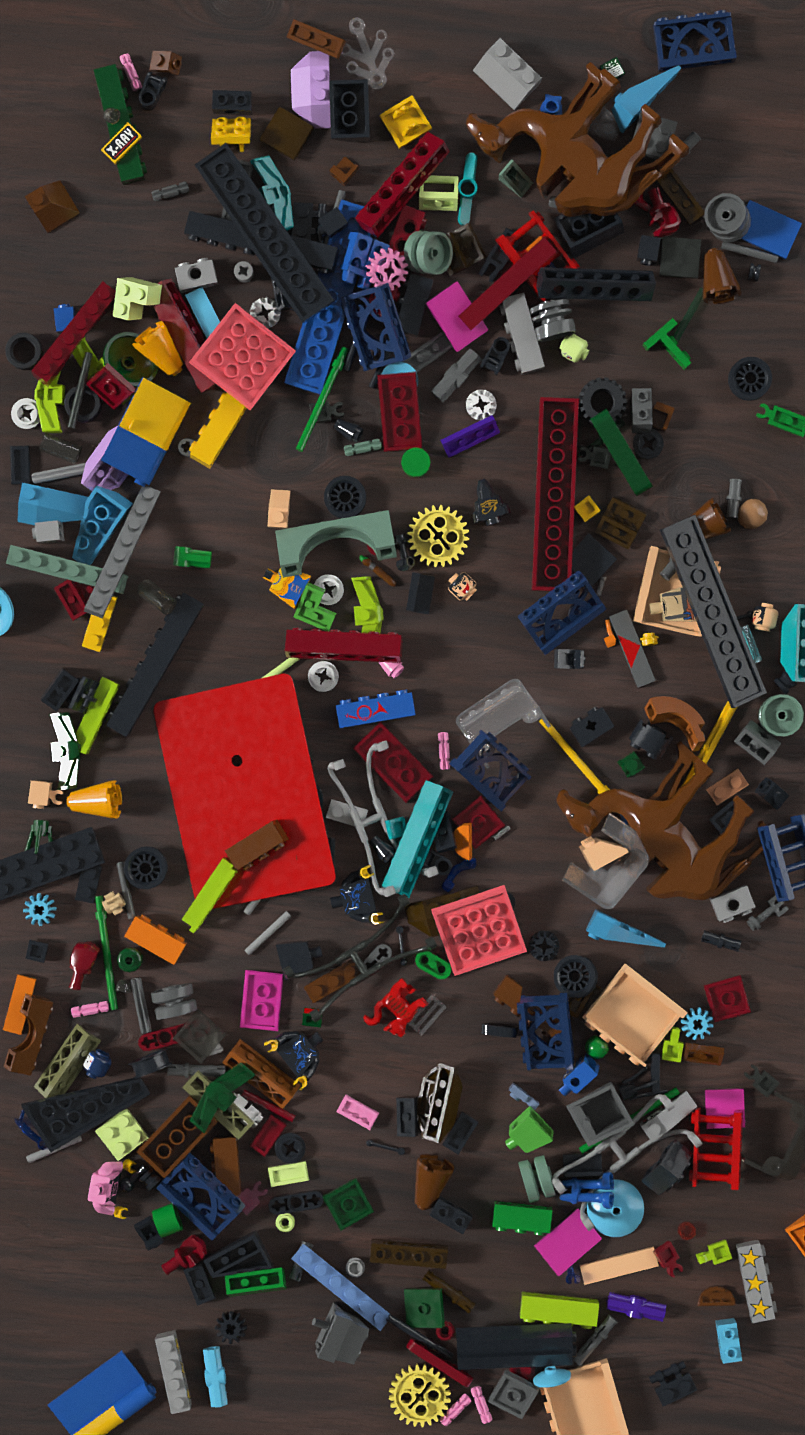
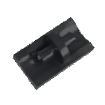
M83 676L82 678H77L79 680L76 684L77 690L75 694L69 695L67 702L70 704L69 708L86 714L91 701L97 702L94 695L100 683Z

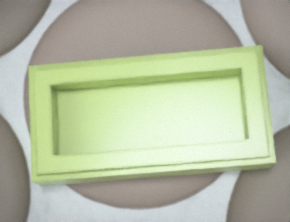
M306 1161L268 1167L271 1187L309 1181Z

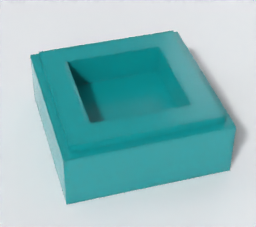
M404 816L385 821L389 839L403 836L406 829Z

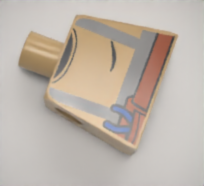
M683 587L659 594L660 602L649 603L651 615L662 613L663 621H696Z

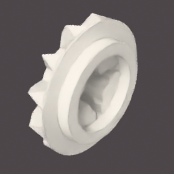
M259 298L250 309V315L266 328L273 327L280 319L281 312L277 311L276 302L270 298ZM262 306L266 310H273L268 313V321L263 315H259L262 312Z
M487 390L472 392L466 401L468 414L476 420H483L493 415L497 406L495 397ZM479 397L483 402H489V404L484 406V413H482L480 407H473L478 404Z
M23 398L13 405L11 417L18 427L30 429L36 427L40 422L35 400ZM22 407L28 411L33 410L30 413L32 420L22 417L24 414Z
M329 574L319 577L314 583L318 587L325 589L324 582L329 587L336 585L332 590L333 597L326 593L323 595L320 603L324 605L336 604L342 598L344 592L341 580Z
M327 661L315 663L308 673L310 685L315 690L321 692L333 689L339 678L336 667ZM325 668H327L326 675L332 679H325L322 685H320L321 678L315 675V673H323Z

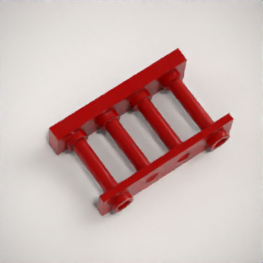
M534 210L528 213L532 219L512 235H507L506 237L500 235L495 239L514 265L527 253L526 248L521 252H516L513 248L514 242L537 225L543 233L541 237H545L557 251L541 267L545 268L559 256L566 263V266L563 268L578 269L580 267L574 258H569L543 222L545 220L539 212L535 213ZM540 268L526 280L537 296L536 276H538L537 273Z
M697 1107L691 1116V1123L695 1124V1135H697L701 1142L729 1143L732 1146V1153H729V1155L699 1153V1147L696 1148L694 1146L693 1170L690 1169L689 1181H692V1187L698 1185V1180L728 1182V1184H731V1190H739L743 1110H735L734 1115L715 1116L701 1115V1107ZM700 1122L730 1124V1126H733V1134L729 1136L700 1134ZM699 1161L725 1162L728 1165H732L731 1172H728V1174L698 1172Z

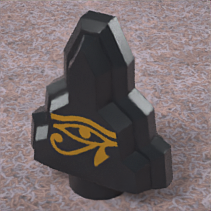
M486 479L479 480L477 486L478 499L475 502L476 511L473 513L474 524L486 522L487 526L501 523V517L511 513L508 504L503 503L501 496L494 493L493 487Z

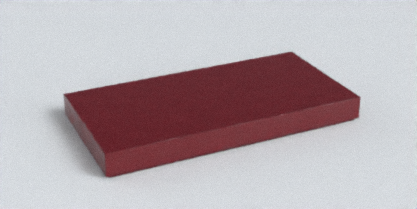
M416 371L377 375L384 452L422 448Z
M380 722L353 749L367 761L370 747L375 743L386 740L389 748L380 752L373 751L371 767L407 803L422 789L425 781H430L434 776Z

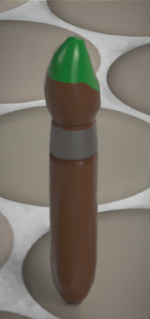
M360 555V561L363 565L369 567L390 586L395 587L397 585L395 580L372 562L370 558Z

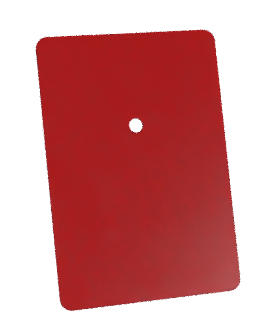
M283 673L167 699L155 704L154 716L194 898L196 899L222 858L226 857L229 859L225 850L274 820H278L289 840L284 842L285 846L276 852L274 849L268 852L270 856L262 861H259V859L253 862L254 866L248 870H238L213 909L331 885L335 881L336 874L292 677ZM233 756H241L242 764L240 766L233 765Z

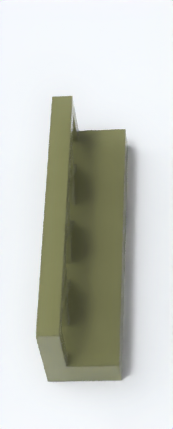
M76 1024L34 1087L45 1098L65 1094L82 1070L88 1054L91 1051H95L101 1040L88 1033L81 1025ZM79 1032H81L83 1035L80 1038V1040L76 1042V1036ZM70 1048V1054L65 1058V1052ZM59 1064L58 1072L54 1073V1068ZM46 1080H49V1085L44 1090L42 1086Z
M198 1070L182 1088L199 1103L205 1088L211 1081ZM197 1077L203 1081L204 1088L195 1081ZM234 1102L230 1105L232 1114L227 1110L223 1112L218 1107L213 1117L238 1140L255 1123ZM236 1118H242L248 1124L244 1126Z

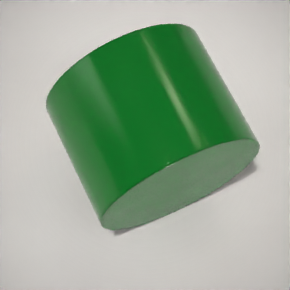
M421 448L407 450L402 456V469L409 477H423L430 468L428 453Z
M172 1203L152 1210L153 1220L161 1238L183 1230L182 1220L177 1207Z

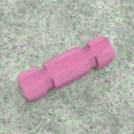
M128 53L121 55L120 60L122 65H124L123 68L127 78L131 82L132 90L138 91L142 89L135 67L131 63L130 55Z
M447 732L438 733V741H440V769L442 770L450 769V761L448 759L450 758L449 743H447L449 738Z
M103 1001L99 1004L93 1003L82 1005L81 1007L77 1006L71 1008L73 1018L81 1017V1015L97 1014L100 1011L101 1013L109 1011V1004L107 1001Z
M475 1386L471 1388L478 1412L481 1414L482 1423L491 1422L492 1416L488 1412L489 1408L484 1395H482L481 1387Z
M463 1394L459 1401L457 1400L447 1410L446 1414L444 1413V1417H440V1422L444 1426H448L452 1419L454 1420L464 1410V1406L467 1407L471 1403V1398L467 1394Z

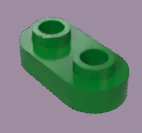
M424 951L416 955L415 962L418 968L438 979H446L451 974L449 962L432 952ZM426 956L428 957L429 961L427 963H423L421 961V958ZM444 966L445 971L442 973L439 972L438 967Z

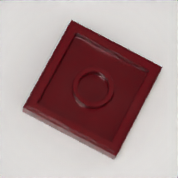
M108 363L86 383L90 389L114 410L136 391V388Z
M482 796L478 797L451 819L457 827L464 823H471L472 846L475 849L505 826Z
M741 975L703 985L714 1023L751 1012Z

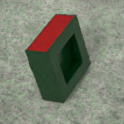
M304 1007L302 1025L321 1028L322 1019L315 1022L309 1013L316 1008Z

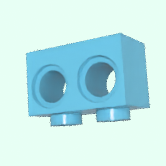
M735 1319L715 1320L720 1357L723 1364L742 1361Z

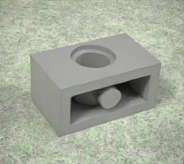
M208 258L199 259L194 264L189 262L178 264L179 267L175 268L181 293L194 291L200 287L207 288L218 285L214 263L212 260H208ZM195 270L201 271V276L198 279L191 278V274Z
M58 520L35 523V528H32L33 539H36L40 544L65 542L63 523Z
M742 885L710 899L717 919L719 921L723 920L724 923L733 920L734 915L741 913L743 916L751 913L752 908H755L747 885ZM737 900V908L730 910L728 907L729 901Z

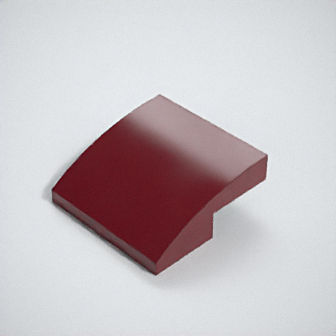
M66 580L54 587L72 621L87 614V612H84V608L94 586Z

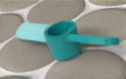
M474 153L467 154L463 179L458 185V193L461 196L458 222L462 226L470 221L472 198L477 194L475 175L478 158ZM466 182L472 183L475 187L474 192L470 195L463 194L461 191L462 184Z

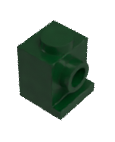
M634 751L617 761L627 778L645 768Z

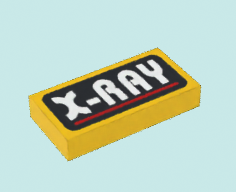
M127 123L101 151L116 164L142 136Z

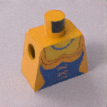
M268 568L263 579L272 583L269 589L272 593L295 609L311 576L302 573L301 575L283 578L281 568L278 573Z

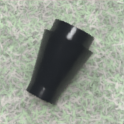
M338 419L334 425V429L351 442L355 441L357 443L364 431L359 424Z
M378 835L369 842L381 862L384 861L387 864L393 859L396 853L394 851L395 848L382 840Z

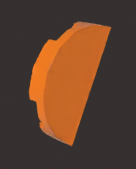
M464 823L454 831L457 848L454 850L463 859L470 861L472 859L471 823Z

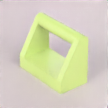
M430 175L420 187L419 210L457 211L458 176ZM424 183L454 184V192H425Z

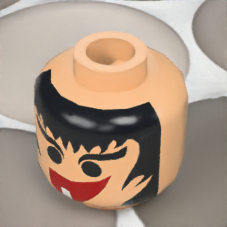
M462 572L460 575L455 573L449 580L451 584L448 590L458 600L465 599L467 601L477 590L475 588L476 582L466 572Z
M762 603V606L754 608L751 623L757 630L770 632V629L776 627L778 611L773 609L772 604Z

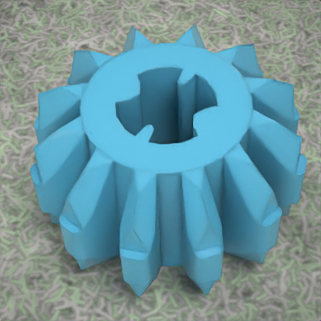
M38 893L37 899L32 895L30 896L31 902H25V905L29 908L23 909V912L30 913L25 918L28 920L32 917L31 924L34 925L38 920L39 926H42L43 920L48 924L50 923L48 917H55V914L50 911H55L57 908L50 906L54 903L53 899L47 902L49 895L46 894L42 899L41 893ZM37 905L44 907V910H42L43 914L36 912V909H38Z
M700 1007L697 1008L696 1013L693 1008H690L691 1015L686 1014L687 1020L681 1019L680 1021L682 1024H687L681 1029L682 1031L688 1030L686 1033L687 1037H690L693 1033V1040H697L698 1034L701 1039H704V1032L707 1035L711 1034L707 1027L713 1028L714 1025L707 1022H710L713 1018L711 1016L706 1017L708 1015L707 1010L701 1014ZM700 1019L701 1026L693 1028V1021Z

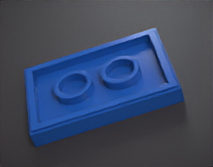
M749 200L746 207L751 216V226L741 240L786 259L802 223Z

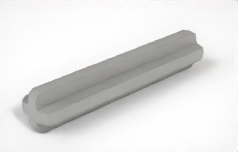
M85 463L33 473L32 481L34 484L81 475L84 472Z

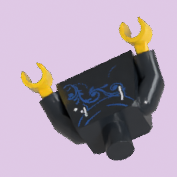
M367 865L362 869L351 872L342 881V886L339 888L341 895L330 898L332 909L344 907L345 914H348L351 919L362 923L382 924L384 921H379L378 915H383V913H376L369 877L373 876L374 873L369 874L367 872V868L371 867V865Z
M289 1031L283 1032L273 1040L265 1042L264 1046L270 1043L272 1049L268 1052L276 1050L294 1074L299 1077L293 1084L295 1085L298 1081L301 1082L302 1087L299 1090H302L317 1070L320 1052L316 1046L324 1040L318 1032H315L308 1038L304 1032Z

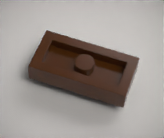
M686 1043L683 1061L721 1066L724 1048Z

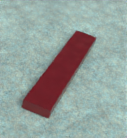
M543 237L458 317L470 330L474 329L557 252L555 248Z

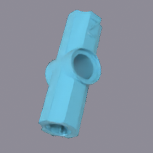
M220 1346L204 1348L205 1382L209 1388L211 1407H222L228 1404L225 1387L226 1373L225 1368L222 1367Z

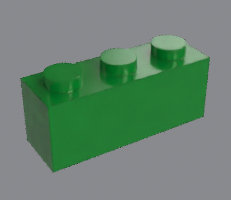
M495 1201L492 1226L496 1227L498 1231L515 1229L516 1233L524 1234L526 1231H533L535 1235L544 1236L546 1233H550L553 1210L552 1207Z
M282 1267L225 1276L226 1293L229 1297L287 1289L285 1270Z

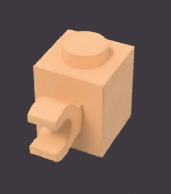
M31 780L28 804H33V808L44 809V806L50 805V799L54 804H63V801L56 800V795L64 794V791H53L52 782Z

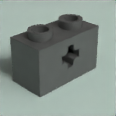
M632 388V433H651L653 425L651 388Z
M752 720L747 723L734 741L763 765L769 761L781 744Z

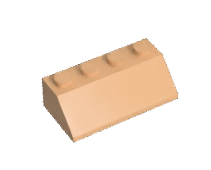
M591 836L581 841L582 845L579 846L587 863L594 871L628 853V850L620 844L596 837L592 838Z

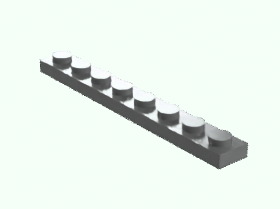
M146 485L141 487L87 601L84 612L103 618L161 491Z

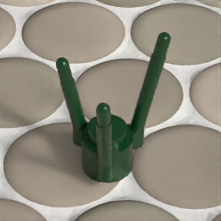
M34 820L25 851L30 849L34 835H36L35 854H38L41 836H46L47 833L49 842L53 841L52 826H49V821Z

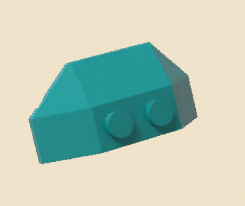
M795 604L782 622L780 662L791 680L795 682H805V604Z

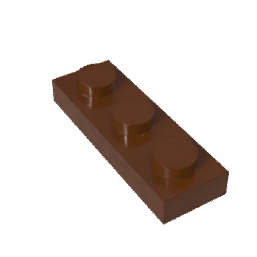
M293 19L287 34V38L336 59H339L346 43L341 38Z
M350 959L305 985L304 989L312 1003H315L348 984L351 979L361 973L353 960Z

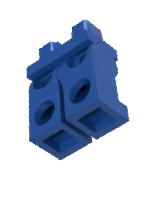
M350 232L348 237L350 242L343 257V264L339 268L343 270L341 281L353 284L355 276H358L360 278L357 287L365 290L370 288L372 284L369 282L372 277L366 275L370 271L366 267V265H371L369 257L374 259V252L381 254L380 250L382 248L387 252L390 245L359 232Z

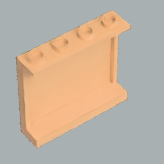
M651 546L633 622L702 637L696 621H663L662 613L651 615L649 603L660 602L659 594L682 587L677 572L669 581L660 575V572L670 562L669 552ZM714 561L720 575L721 567L718 566L719 561Z
M624 964L582 1018L586 1021L585 1025L593 1032L595 1029L601 1032L600 1037L607 1043L610 1040L615 1043L616 1046L614 1048L621 1054L625 1052L631 1056L629 1060L635 1065L641 1064L646 1067L644 1062L680 1017L684 1018L688 1012L631 967Z
M607 1358L567 1369L571 1372V1378L564 1384L555 1387H540L541 1394L546 1395L547 1402H544L547 1414L551 1413L553 1419L549 1421L552 1432L556 1431L557 1435H629Z

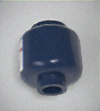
M97 1049L88 1054L83 1067L87 1071V1076L96 1079L97 1077L106 1076L112 1061L107 1052Z

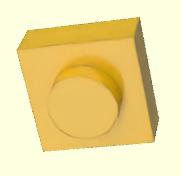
M587 496L574 506V509L584 522L601 511L590 496Z

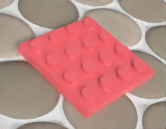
M235 303L189 363L251 410L296 350Z
M505 885L431 909L454 976L527 952Z

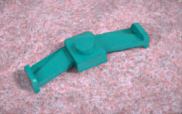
M270 156L252 159L250 161L251 164L254 165L266 185L259 188L260 193L269 206L273 205V212L286 231L293 229L294 223L289 186L284 181Z

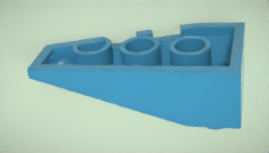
M679 65L629 88L624 94L620 92L613 100L615 104L611 111L622 133L639 117L641 107L644 104L649 106L656 98L657 93L660 94L677 76L681 69Z
M96 486L85 503V511L81 519V527L72 558L77 562L91 565L123 521L133 503L117 492Z
M595 909L586 928V931L589 932L588 936L595 940L602 938L604 940L665 947L666 945L665 942Z

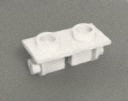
M234 1092L233 1094L237 1097L234 1103L255 1122L251 1126L252 1129L258 1125L256 1122L259 1123L263 1118L261 1116L262 1113L252 1105L246 1110L244 1107L248 1101L239 1093L236 1094ZM229 1106L227 1110L232 1114V1108ZM241 1118V1122L246 1126L248 1123Z

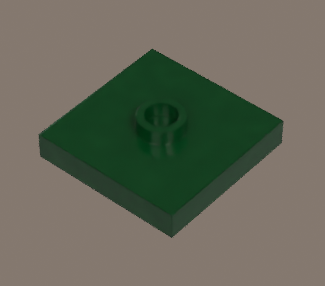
M357 1178L322 1196L340 1231L374 1212Z
M442 1288L404 1289L407 1325L412 1328L445 1327Z

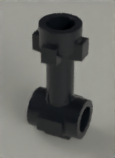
M405 534L394 536L395 546H398L401 558L396 562L398 570L403 572L411 570V567L415 565V560L407 554L405 545L408 543Z

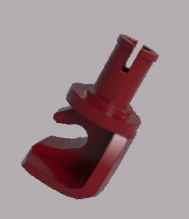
M659 188L649 190L647 193L653 205V208L649 211L650 216H652L649 226L654 223L659 224V228L653 233L654 237H665L674 234L681 222L677 211L670 203L663 202Z
M80 941L74 946L69 966L74 972L69 988L81 990L84 975L91 974V967L94 965L100 952V948L94 942Z
M196 1234L191 1235L182 1243L180 1248L174 1250L175 1256L162 1264L161 1267L169 1275L180 1266L185 1269L195 1266L208 1254L205 1241Z

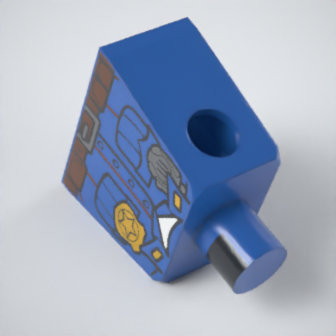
M585 1053L574 1064V1068L564 1074L563 1083L558 1087V1090L564 1096H567L571 1091L577 1094L598 1075L600 1066Z

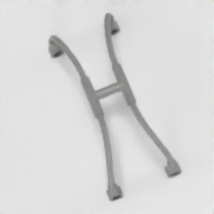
M386 740L375 743L370 747L366 761L369 788L377 814L363 820L360 819L357 809L354 808L350 797L333 772L334 769L339 770L346 767L343 759L329 763L328 772L345 798L361 842L364 843L368 862L371 865L370 872L371 874L374 873L371 876L374 888L380 895L388 897L395 894L396 891L393 885L386 888L379 887L368 843L369 839L364 827L380 821L384 832L387 833L385 821L388 819L380 799L376 795L371 771L373 751L380 752L389 748ZM389 839L397 851L398 844L395 839ZM436 866L421 869L420 874L432 877L438 874Z
M658 1094L640 1110L632 1121L635 1124L659 1099L668 1111H671L675 1106L666 1095ZM627 1128L605 1139L589 1154L559 1169L554 1173L552 1183L561 1195L566 1191V1188L558 1176L585 1162L597 1153L600 1154L609 1146L620 1159L609 1167L610 1169L607 1171L615 1173L641 1153L640 1151L663 1138L677 1134H686L696 1148L700 1147L703 1143L694 1132L678 1129L666 1132L654 1142L648 1140L638 1148L635 1147L625 1154L616 1141L630 1129ZM590 1189L588 1193H594L596 1189ZM582 1202L580 1219L587 1230L590 1231L595 1226L585 1214L587 1202Z

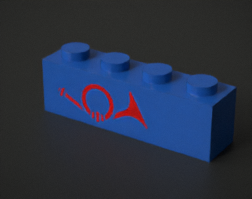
M407 689L396 691V695L389 696L388 693L377 694L376 699H370V696L359 697L358 702L351 703V699L339 701L340 705H336L340 728L416 715L412 692L408 693Z

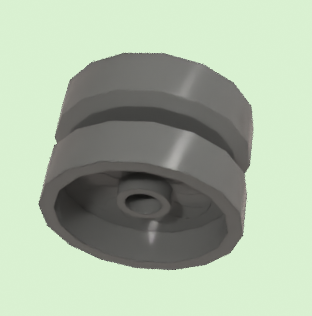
M723 193L715 196L709 201L705 209L704 218L708 228L718 240L723 242H734L741 239L747 234L751 226L749 210L744 202L734 194Z
M192 983L175 984L151 992L153 1003H165L155 1009L157 1020L184 1015L198 1009L195 999L183 1000V998L189 997L194 993Z

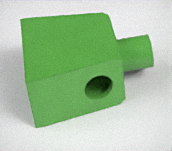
M529 1106L510 1124V1138L505 1143L510 1150L519 1146L524 1152L528 1153L552 1142L553 1129Z

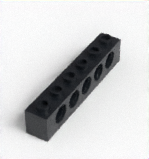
M540 267L536 283L539 298L652 301L656 286L653 271Z

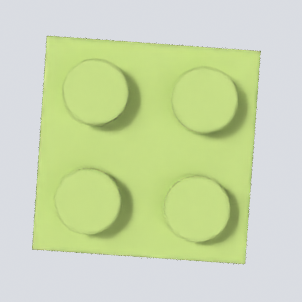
M127 1108L114 1115L95 1130L117 1161L149 1138Z

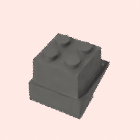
M611 1082L566 1105L588 1147L634 1125Z
M333 1302L325 1321L317 1318L312 1320L313 1326L322 1328L315 1342V1352L319 1359L332 1363L337 1360L354 1365L356 1359L360 1356L364 1341L368 1338L369 1328L356 1315L342 1310L336 1302Z

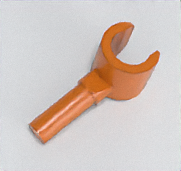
M610 619L605 620L609 636L603 638L608 648L616 644Z

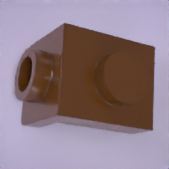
M153 51L149 70L179 75L182 57L171 51Z

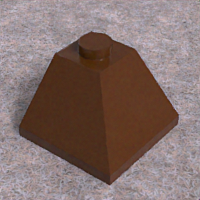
M60 180L41 186L25 196L47 233L80 214Z

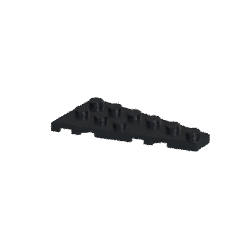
M141 1077L130 1078L22 1103L21 1107L49 1151L53 1152L150 1095V1091Z

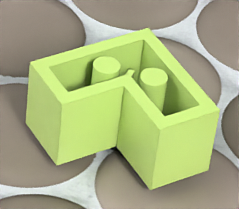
M133 277L117 278L113 316L125 320L142 319L144 305L160 304L162 285Z

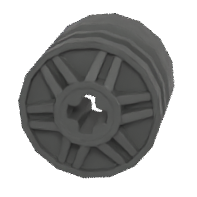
M569 299L549 300L530 309L531 315H538L532 318V321L534 323L542 322L541 326L535 328L538 342L556 340L576 333L574 319H564V316L572 312L569 308L563 309L570 305Z

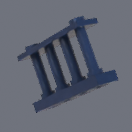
M804 814L791 816V824L776 829L774 824L757 827L778 902L795 899L793 892L805 888V880L791 884L788 875L790 872L802 868L805 869ZM794 831L797 842L780 847L778 836ZM799 849L802 860L786 866L783 854Z

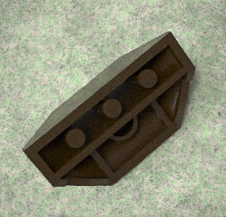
M478 885L410 902L409 905L404 907L408 923L430 937L439 936L440 934L431 909L478 894Z
M438 1063L436 1067L423 1077L417 1103V1122L424 1139L441 1143L455 1124L463 1088L456 1067Z

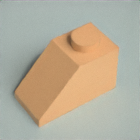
M271 489L268 512L269 528H288L291 491Z

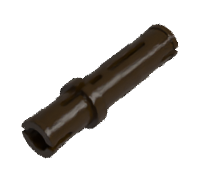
M428 1270L423 1276V1281L434 1288H442V1294L449 1298L452 1304L456 1303L468 1314L476 1303L464 1296L461 1290L457 1291L431 1272V1270Z

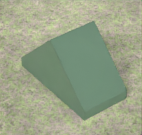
M512 159L500 172L498 180L521 198L533 184L530 178Z

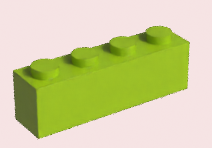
M522 1292L520 1319L529 1323H534L535 1320L543 1321L542 1323L554 1324V1322L562 1324L571 1323L572 1326L576 1324L581 1325L585 1329H592V1326L597 1327L599 1301L596 1299Z

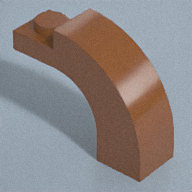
M667 696L650 698L644 707L650 723L668 722L676 725L683 731L692 752L699 751L705 742L704 733L701 731L705 722L700 714L692 706L677 698Z

